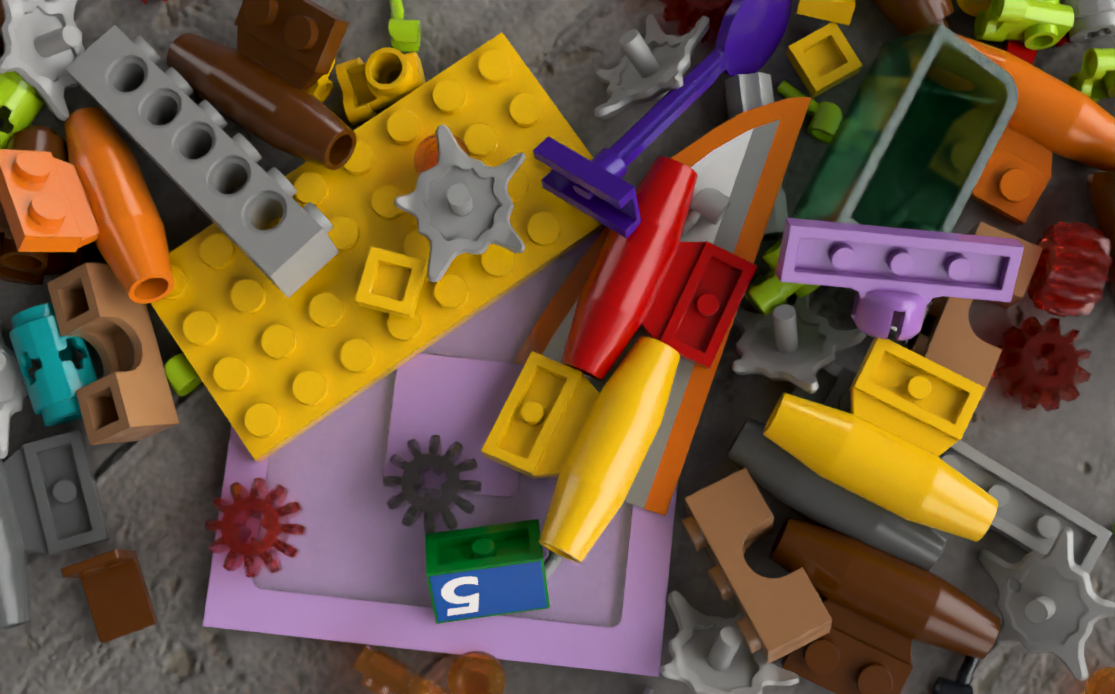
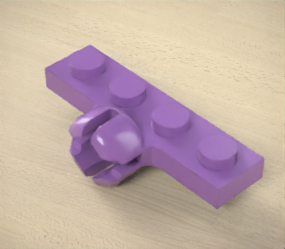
M786 217L776 275L780 282L854 289L855 298L851 317L860 331L880 339H887L890 327L895 326L897 327L895 340H908L921 331L926 306L933 298L945 296L1011 302L1024 246L1017 239Z

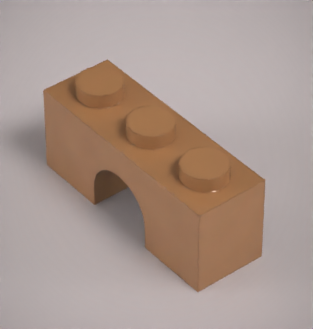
M980 221L966 234L1017 239L1024 246L1011 302L984 300L1007 309L1023 299L1043 248ZM945 296L933 298L928 313L932 317L925 334L918 333L911 341L908 349L985 387L979 400L981 402L1002 349L982 341L971 329L968 318L969 308L973 301L979 299Z
M84 263L48 282L47 286L61 337L75 336L85 339L97 350L102 360L103 378L76 390L89 444L98 445L141 441L179 424L147 304L135 303L128 297L108 264Z
M746 467L684 498L687 518L681 520L684 532L696 552L705 548L715 566L707 570L710 580L723 602L730 598L733 599L742 616L741 619L735 621V624L741 631L743 642L751 654L760 649L767 664L830 633L832 618L803 567L780 578H767L758 575L747 565L744 559L745 553L753 543L773 533L774 516Z

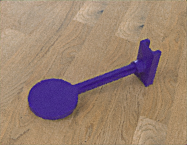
M732 0L722 19L714 51L683 78L682 87L670 90L609 149L603 148L592 160H588L548 136L533 150L535 159L552 168V171L541 180L543 188L627 239L641 223V216L635 186L621 179L627 173L626 167L716 81L722 72L733 77L738 74L755 73L765 65L785 34L791 16L792 0Z

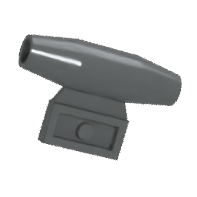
M842 367L821 404L851 413L850 387L856 373ZM747 418L731 444L726 457L740 469L746 467L752 479L775 498L825 528L858 539L865 544L927 571L934 566L946 546L949 533L905 520L820 477L764 436L763 431L766 424Z
M80 429L22 444V447L5 461L0 459V631L31 621L26 551L55 556L110 540L84 434Z

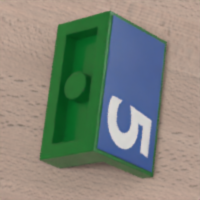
M538 519L425 534L426 577L436 624L550 608L542 545L539 543L541 534Z

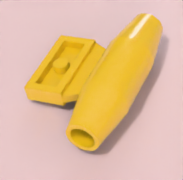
M639 337L600 392L594 388L583 372L531 351L481 452L486 458L535 480L536 478L558 477L539 539V543L546 549L570 561L581 563L622 506L663 420L680 360L679 353L669 345L651 337Z
M874 337L850 387L851 413L791 394L783 393L769 416L763 435L820 477L905 520L977 542L989 529L997 512L998 500L938 457L962 439L985 387L889 339Z

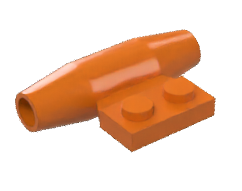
M947 30L941 33L921 69L968 105L972 111L950 126L925 169V173L1020 225L1026 222L1052 177V153L1104 172L1115 171V117L1090 97L1008 51Z
M95 107L82 108L70 114L65 121L64 130L69 163L54 158L52 153L47 151L0 149V201L18 252H76L78 248L95 241L99 252L133 302L140 304L153 303L163 299L173 290L174 278L164 224L137 158L103 110Z

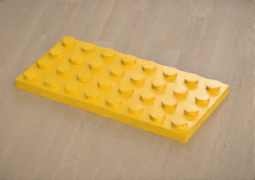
M502 32L355 129L354 132L357 138L355 150L347 163L341 168L329 170L307 161L285 176L297 191L292 198L302 208L308 202L313 203L333 225V228L327 235L339 251L291 297L287 298L214 223L169 253L174 288L166 297L150 304L255 461L260 463L605 227L602 223L543 188L541 180L552 171V168L535 159L533 150L548 136L588 160H592L593 156ZM444 124L448 126L460 148L469 157L481 160L487 166L496 167L516 153L523 152L526 155L525 161L509 180L507 190L514 204L513 211L509 217L510 224L525 244L523 253H514L499 245L491 244L483 254L473 255L466 252L459 254L454 258L441 280L437 282L429 281L426 271L413 319L356 304L354 300L371 246L426 260L428 264L429 241L425 236L418 233L417 220L414 215L398 209L394 205V199L397 196L415 191L416 180L420 172L426 171L437 164L438 147L435 131L439 125ZM282 218L273 220L265 230L275 227Z

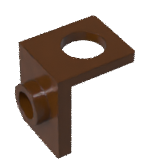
M114 549L61 568L63 578L81 579L101 643L118 639L158 623L136 551Z

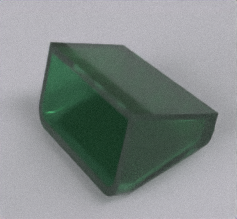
M941 23L882 44L790 218L951 233L1016 108L1018 91L1015 81L1007 71Z

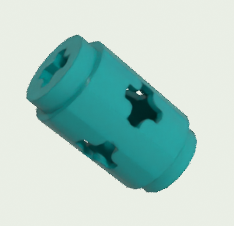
M52 303L34 306L11 317L13 330H11L9 336L35 415H42L45 426L61 425L83 418L76 390L98 380L85 340L75 336L61 337ZM75 348L83 354L84 359L80 360L81 369H76L73 362L68 361L76 356ZM31 359L37 360L39 366L42 367L35 372V379H32L28 372V369L32 368Z

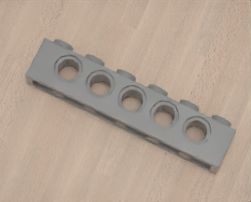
M114 25L67 65L65 69L87 95L287 298L291 297L339 253L327 235L333 228V225L313 203L308 202L302 208L292 198L297 191L277 168L273 167L266 173L257 164L262 158L261 155L242 134L237 133L231 139L222 130L228 125L227 122L207 100L204 99L198 105L189 98L194 93L191 86L173 67L163 72L157 66L161 58L140 35L131 41ZM209 151L206 155L199 158L203 153ZM245 184L241 190L231 194L235 188ZM282 218L275 227L265 230L273 220Z

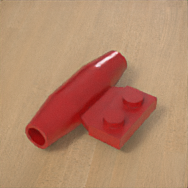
M658 156L636 186L635 191L641 223L627 239L610 229L579 295L561 359L563 364L579 370L589 377L603 381L641 325L651 338L669 345L679 353L680 357L704 369L711 367L757 265L708 241L680 242L698 174L690 167L674 159Z

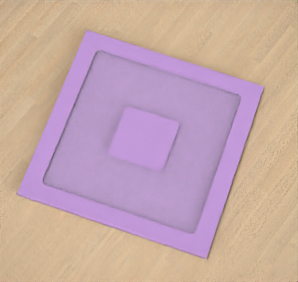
M604 228L260 463L254 460L231 425L203 626L659 677L677 485L666 516L623 502L618 512L581 563L563 558L560 565L547 580L550 608L436 624L426 577L425 534L532 519L539 520L540 534L542 533L558 477L536 478L535 480L486 458L481 449L531 351L541 354L533 327L566 278ZM542 546L543 558L545 560L550 550Z

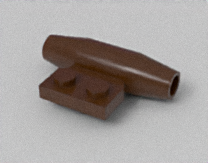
M243 0L234 23L237 26V49L193 33L182 34L171 44L167 53L168 68L173 67L202 101L204 99L207 100L219 114L271 147L329 170L341 168L352 156L357 140L355 132L308 91L324 74L329 73L349 25L348 21L311 0Z
M788 517L772 546L769 559L789 573L803 567L815 590L825 597L822 602L832 618L830 633L785 655L781 662L782 668L794 672L798 676L836 694H900L913 669L912 640L982 660L988 655L997 639L1001 626L1000 617L942 577L865 544L858 539L825 527Z

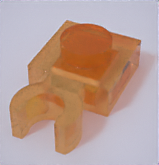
M373 645L364 647L353 668L365 674L360 683L376 694H394V692L397 694H453Z

